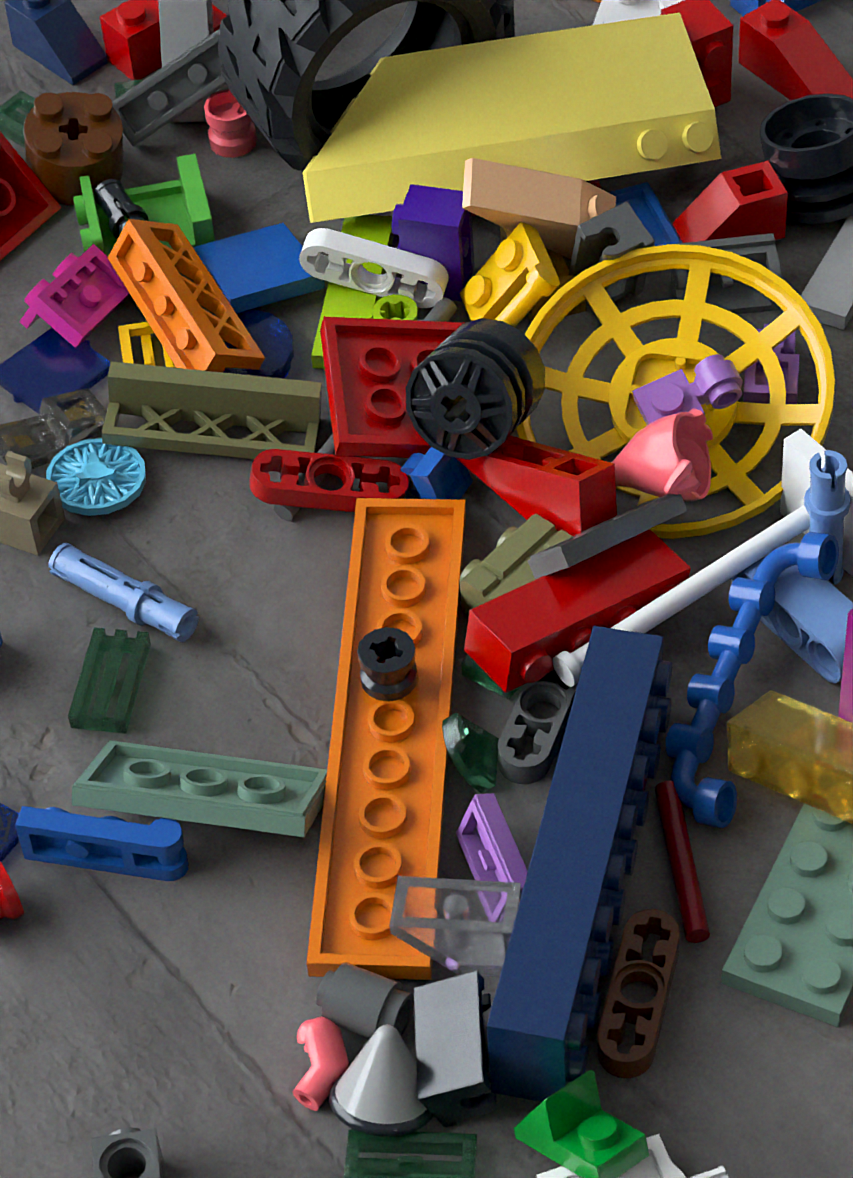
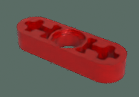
M268 449L259 453L253 460L249 485L254 496L268 504L355 512L357 498L405 499L409 479L408 475L400 470V465L389 460ZM269 471L280 472L281 482L270 481ZM299 473H306L303 486L298 485ZM324 473L333 474L342 480L344 486L334 491L324 490L315 483L314 478ZM355 478L360 479L359 491H352ZM376 483H387L389 493L379 492V487Z

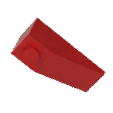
M771 0L740 18L738 63L791 101L808 95L826 93L845 95L853 99L852 77L809 20L780 0Z
M509 436L490 455L471 460L456 458L526 520L532 515L537 514L555 525L557 531L563 530L574 536L617 516L614 463L514 436Z

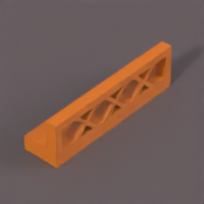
M128 219L108 256V260L176 368L223 372L225 367L259 370L265 360V356L179 225ZM159 241L168 242L171 248H169L168 246L164 245ZM179 272H180L181 274L185 275L186 277L190 278L191 280H193V282L190 281L189 279L185 278L184 276L180 275ZM201 306L204 307V308H206L207 310L211 311V312L214 313L216 316H214L213 314H211V313H209L208 311L204 310L203 308H201ZM223 340L235 346L237 349L227 348Z

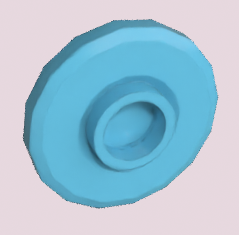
M102 438L85 439L65 447L53 457L46 470V479L57 482L62 506L67 511L87 516L109 514L127 507L140 496L146 484L145 462L133 447L102 444Z

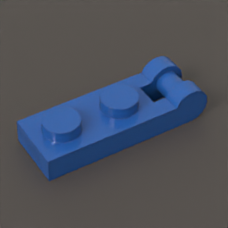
M22 806L15 824L24 859L162 881L178 880L188 871L189 862L186 850L183 847L182 829L180 824L174 819L160 818L153 821L150 825L127 822L115 816H103L100 818L73 814L57 807L40 809Z

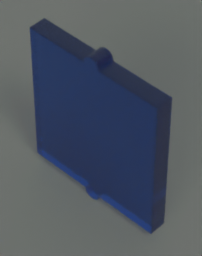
M50 328L0 364V386L12 394L15 403L23 402L44 419L48 420L108 376L111 362L93 350L89 340H84L75 348L57 331Z

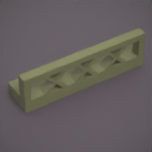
M113 361L110 363L107 376L109 404L102 430V444L255 459L259 453L268 449L316 453L321 422L322 382ZM120 414L143 416L148 421V423L137 429L117 427ZM185 420L194 421L201 428L190 434L176 433L170 426ZM235 425L245 426L253 433L244 439L228 438L223 431ZM284 431L306 433L304 446L281 443L276 436Z

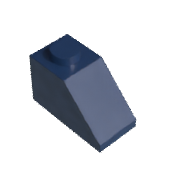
M71 0L4 1L13 46L74 86L108 63L106 53Z

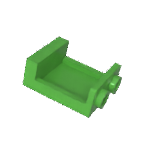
M196 153L176 157L180 179L124 189L132 202L144 209L149 221L178 224L192 247L215 241L212 218ZM89 175L79 177L83 195L74 196L73 199L79 226L89 224V228L80 229L84 252L94 244L109 256L117 239L109 230V219L93 197ZM159 241L164 245L168 246L169 248H171L168 242Z

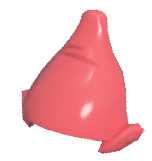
M693 408L688 412L665 416L638 431L611 462L615 464L616 487H631L657 497L667 494H681L684 502L704 499L710 490L711 462L706 441L713 440V434L710 427L705 424L706 417L702 411Z

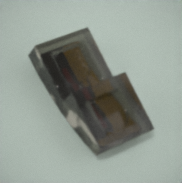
M88 388L41 399L39 416L0 425V456L6 464L5 455L8 451L28 457L31 461V470L51 463L53 457L65 447L85 439H96L102 434L107 411Z

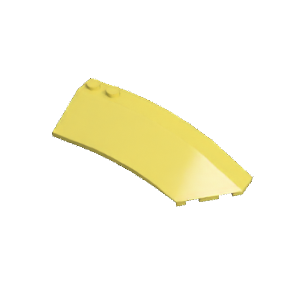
M673 13L380 58L370 73L371 77L357 98L352 99L330 131L332 134L318 155L313 156L303 171V180L310 223L394 211L396 204L404 203L410 184L463 191L465 161L471 158L590 181L721 159L715 108L681 14Z

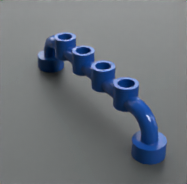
M808 532L800 543H789L769 553L757 568L753 579L738 577L730 587L729 606L732 611H736L738 614L732 627L717 625L710 633L708 652L712 659L718 660L711 676L695 674L691 678L687 689V701L690 707L697 708L690 725L674 723L666 737L667 754L670 757L676 758L670 780L673 781L682 804L693 809L694 818L699 824L725 828L731 822L736 810L737 790L733 782L705 777L697 786L694 782V777L699 763H705L712 754L714 746L713 730L720 714L727 713L733 704L735 695L734 681L741 664L749 663L754 654V633L762 616L769 615L773 609L776 581L785 569L794 565H798L799 573L803 577L820 580L830 579L836 570L839 558V545L834 535Z

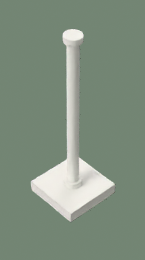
M802 429L786 437L783 447L781 484L783 492L780 502V513L784 518L611 628L645 634L756 563L774 549L781 547L801 533H808L810 516L804 506V496L806 490L810 487L809 463L810 459L819 452L821 468H823L825 465L824 451L826 449ZM847 468L845 488L850 494V509L844 517L842 565L843 569L853 577V472ZM589 642L572 653L562 651L553 657V666L557 675L570 687H573L579 681Z

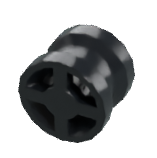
M389 627L375 629L366 634L359 642L357 650L361 667L360 680L364 691L369 696L382 701L399 700L410 694L416 687L418 679L415 663L416 650L413 639L406 632Z

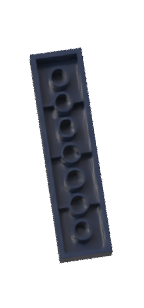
M593 626L487 1023L492 1093L543 1102L586 1071L588 1046L583 1045L586 1029L595 1030L601 1005V992H596L599 976L608 977L614 948V941L609 940L612 925L620 926L622 921L626 889H621L624 874L632 876L634 871L638 840L633 839L636 826L643 827L646 821L649 791L644 790L647 778H656L661 745L656 744L659 732L666 733L670 719L672 699L667 698L671 682L672 662L663 661V636Z

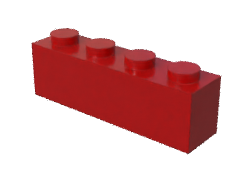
M648 529L569 568L542 576L469 610L464 651L505 693L526 683L537 682L547 673L555 670L553 657L562 651L572 653L589 642L593 626L613 627L687 580L691 567Z

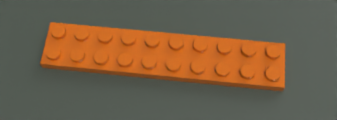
M356 499L306 963L309 977H324L329 970L336 972L339 966L346 962L389 979L432 980L460 607L459 581L463 567L466 527V500ZM385 627L397 628L406 632L413 639L416 650L415 663L418 672L416 687L407 696L394 701H382L369 696L362 688L360 680L361 667L357 654L359 642L371 631Z

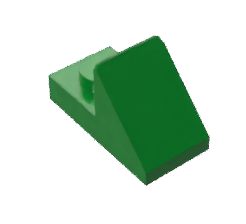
M592 1069L549 1096L514 1127L516 1139L582 1178H618L650 1156L646 1134L601 1109L595 1073Z

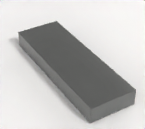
M220 29L112 101L113 108L120 116L123 134L132 147L227 84L221 73V65L223 63L218 53Z
M667 494L530 556L531 559L528 560L529 566L535 579L569 568L688 510L681 494Z

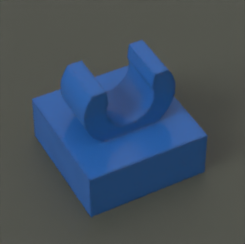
M433 447L425 455L413 453L400 469L405 474L411 476L414 485L410 491L421 499L459 500L473 482L467 467L455 457H449Z

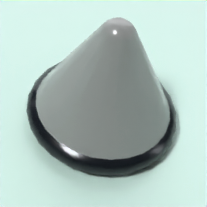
M392 1025L380 1026L374 1032L345 1073L333 1083L329 1092V1103L336 1117L349 1128L363 1134L376 1137L403 1136L419 1130L433 1118V1115L418 1100L416 1061L400 1033Z

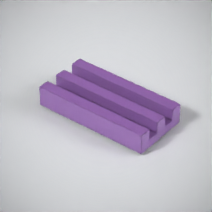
M494 793L475 794L456 831V836L495 927L513 926L528 871Z

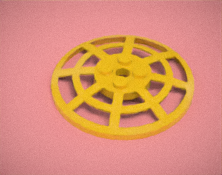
M669 244L639 248L617 259L604 260L582 271L558 289L538 311L525 335L538 349L539 354L554 328L574 307L585 299L602 324L580 346L569 365L567 373L544 366L545 389L562 394L563 424L569 442L573 447L569 451L599 460L625 447L638 431L647 426L634 401L633 390L680 369L683 370L690 384L694 382L696 376L694 372L696 365L703 359L718 354L709 346L698 342L702 321L729 331L745 343L725 358V360L733 362L739 374L757 361L762 365L769 385L770 404L737 401L722 409H715L712 404L701 405L706 417L705 424L710 427L713 434V440H707L706 442L711 469L717 475L711 478L710 490L707 496L728 488L744 506L733 512L703 521L659 524L650 528L659 538L675 539L701 536L727 529L764 512L781 499L783 492L781 487L782 480L764 494L747 476L769 453L779 435L781 426H813L810 437L821 446L825 442L833 416L835 395L832 354L820 322L807 302L785 280L757 262L733 252L700 245ZM670 269L689 270L684 300L672 299L650 302L620 313L605 290V287L619 280L646 272ZM710 274L727 276L753 287L774 301L784 312L761 332H758L750 323L735 313L706 303ZM681 318L677 338L661 339L643 345L631 329L653 320ZM797 329L806 340L816 366L819 388L818 404H786L784 374L773 349ZM613 340L625 359L616 369L611 383L585 378V372L595 356L606 344ZM578 399L608 404L614 428L587 441L579 421ZM529 415L517 427L516 431L518 438L536 442ZM734 423L765 425L755 445L738 463H735L720 445L732 429ZM616 487V489L626 494L640 497L638 505L658 498L631 487Z

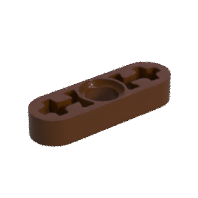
M645 909L636 912L628 919L624 927L598 1030L599 1062L608 1073L619 1078H633L642 1075L651 1067L655 1057L680 945L678 923L670 914L662 910ZM649 934L660 935V940L655 944L653 961L643 960V941L648 939ZM642 981L652 985L657 994L646 1003H633L627 1000L621 992L629 983ZM626 1022L636 1024L635 1045L631 1046L629 1053L618 1052L617 1045H621L623 1042Z

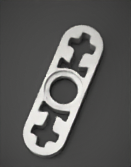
M327 228L312 230L307 235L299 256L302 268L315 278L380 297L393 294L405 295L415 301L418 308H432L438 301L442 300L449 278L445 267L434 259ZM321 252L327 253L329 255L325 256L321 254ZM347 258L352 260L351 264L346 263ZM366 262L378 264L385 269L386 273H371L362 264ZM396 274H402V277L398 278L396 277ZM419 281H424L428 283V285L419 283Z

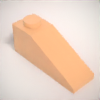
M476 158L465 161L463 209L511 232L520 222L537 228L545 248L568 259L572 258L578 225L616 207V196L579 178Z

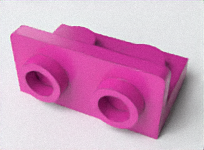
M93 244L79 258L74 253L69 254L54 271L53 276L56 279L51 283L43 278L34 286L24 299L29 308L20 320V323L28 329L41 317L76 348L131 295L108 260V256Z

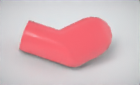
M322 1016L303 1022L297 1033L298 1043H306L303 1048L309 1054L312 1066L293 1090V1095L300 1104L313 1111H317L329 1096L333 1083L345 1073L349 1065L340 1027L332 1020Z

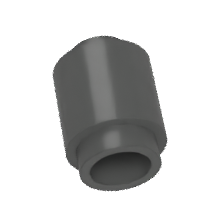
M345 962L339 966L336 972L329 970L324 975L318 988L316 1004L322 1007V1017L332 1020L340 1028L370 1039L380 1026L386 1024L395 1027L402 1036L412 1014L414 995L403 991L400 982Z

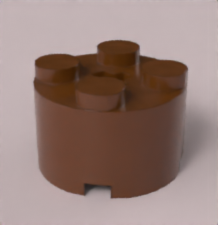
M47 92L39 95L35 99L34 107L28 113L24 123L26 164L54 199L60 204L74 205L73 197L83 195L79 179L82 176L89 175L93 194L96 187L105 180L117 179L121 181L123 175V127L119 114L113 108L112 100L101 93L65 92L55 94Z

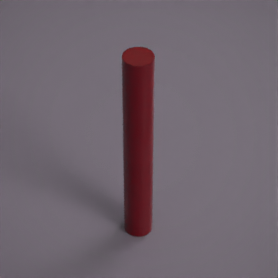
M663 781L656 785L655 793L685 937L688 942L700 943L710 937V931L683 806L673 781Z

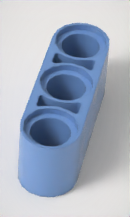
M765 557L732 577V583L738 577L753 579L757 568ZM798 565L791 566L779 575L774 586L775 603L769 615L762 616L760 621L819 675L831 683H837L842 680L848 612L853 608V602L828 580L803 577L799 573Z

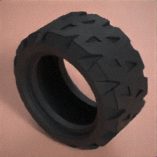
M228 0L229 14L221 20L218 53L223 63L221 65V73L230 92L278 155L292 169L303 172L313 156H317L332 134L330 131L352 99L357 98L371 77L370 73L380 58L504 39L503 9L496 0ZM409 1L395 29L373 53L352 68L338 75L314 81L325 59L351 30L374 14L393 5Z

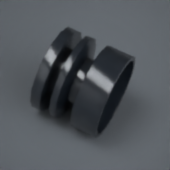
M828 93L808 95L788 101L772 110L761 122L760 138L765 161L770 162L788 192L786 219L797 223L820 224L852 216L853 99L845 95Z
M481 318L463 323L413 369L406 386V410L414 429L429 446L445 455L469 460L490 455L537 408L545 391V367L535 345L522 331L506 322Z

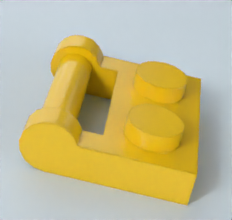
M520 222L511 234L500 243L497 250L481 269L467 282L460 292V296L471 321L481 318L504 321L516 327L543 296L549 297L560 285L559 277L537 228Z

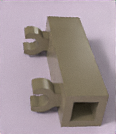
M8 451L5 455L7 465L0 463V543L38 556L65 519L58 484L49 479L31 474L30 459Z

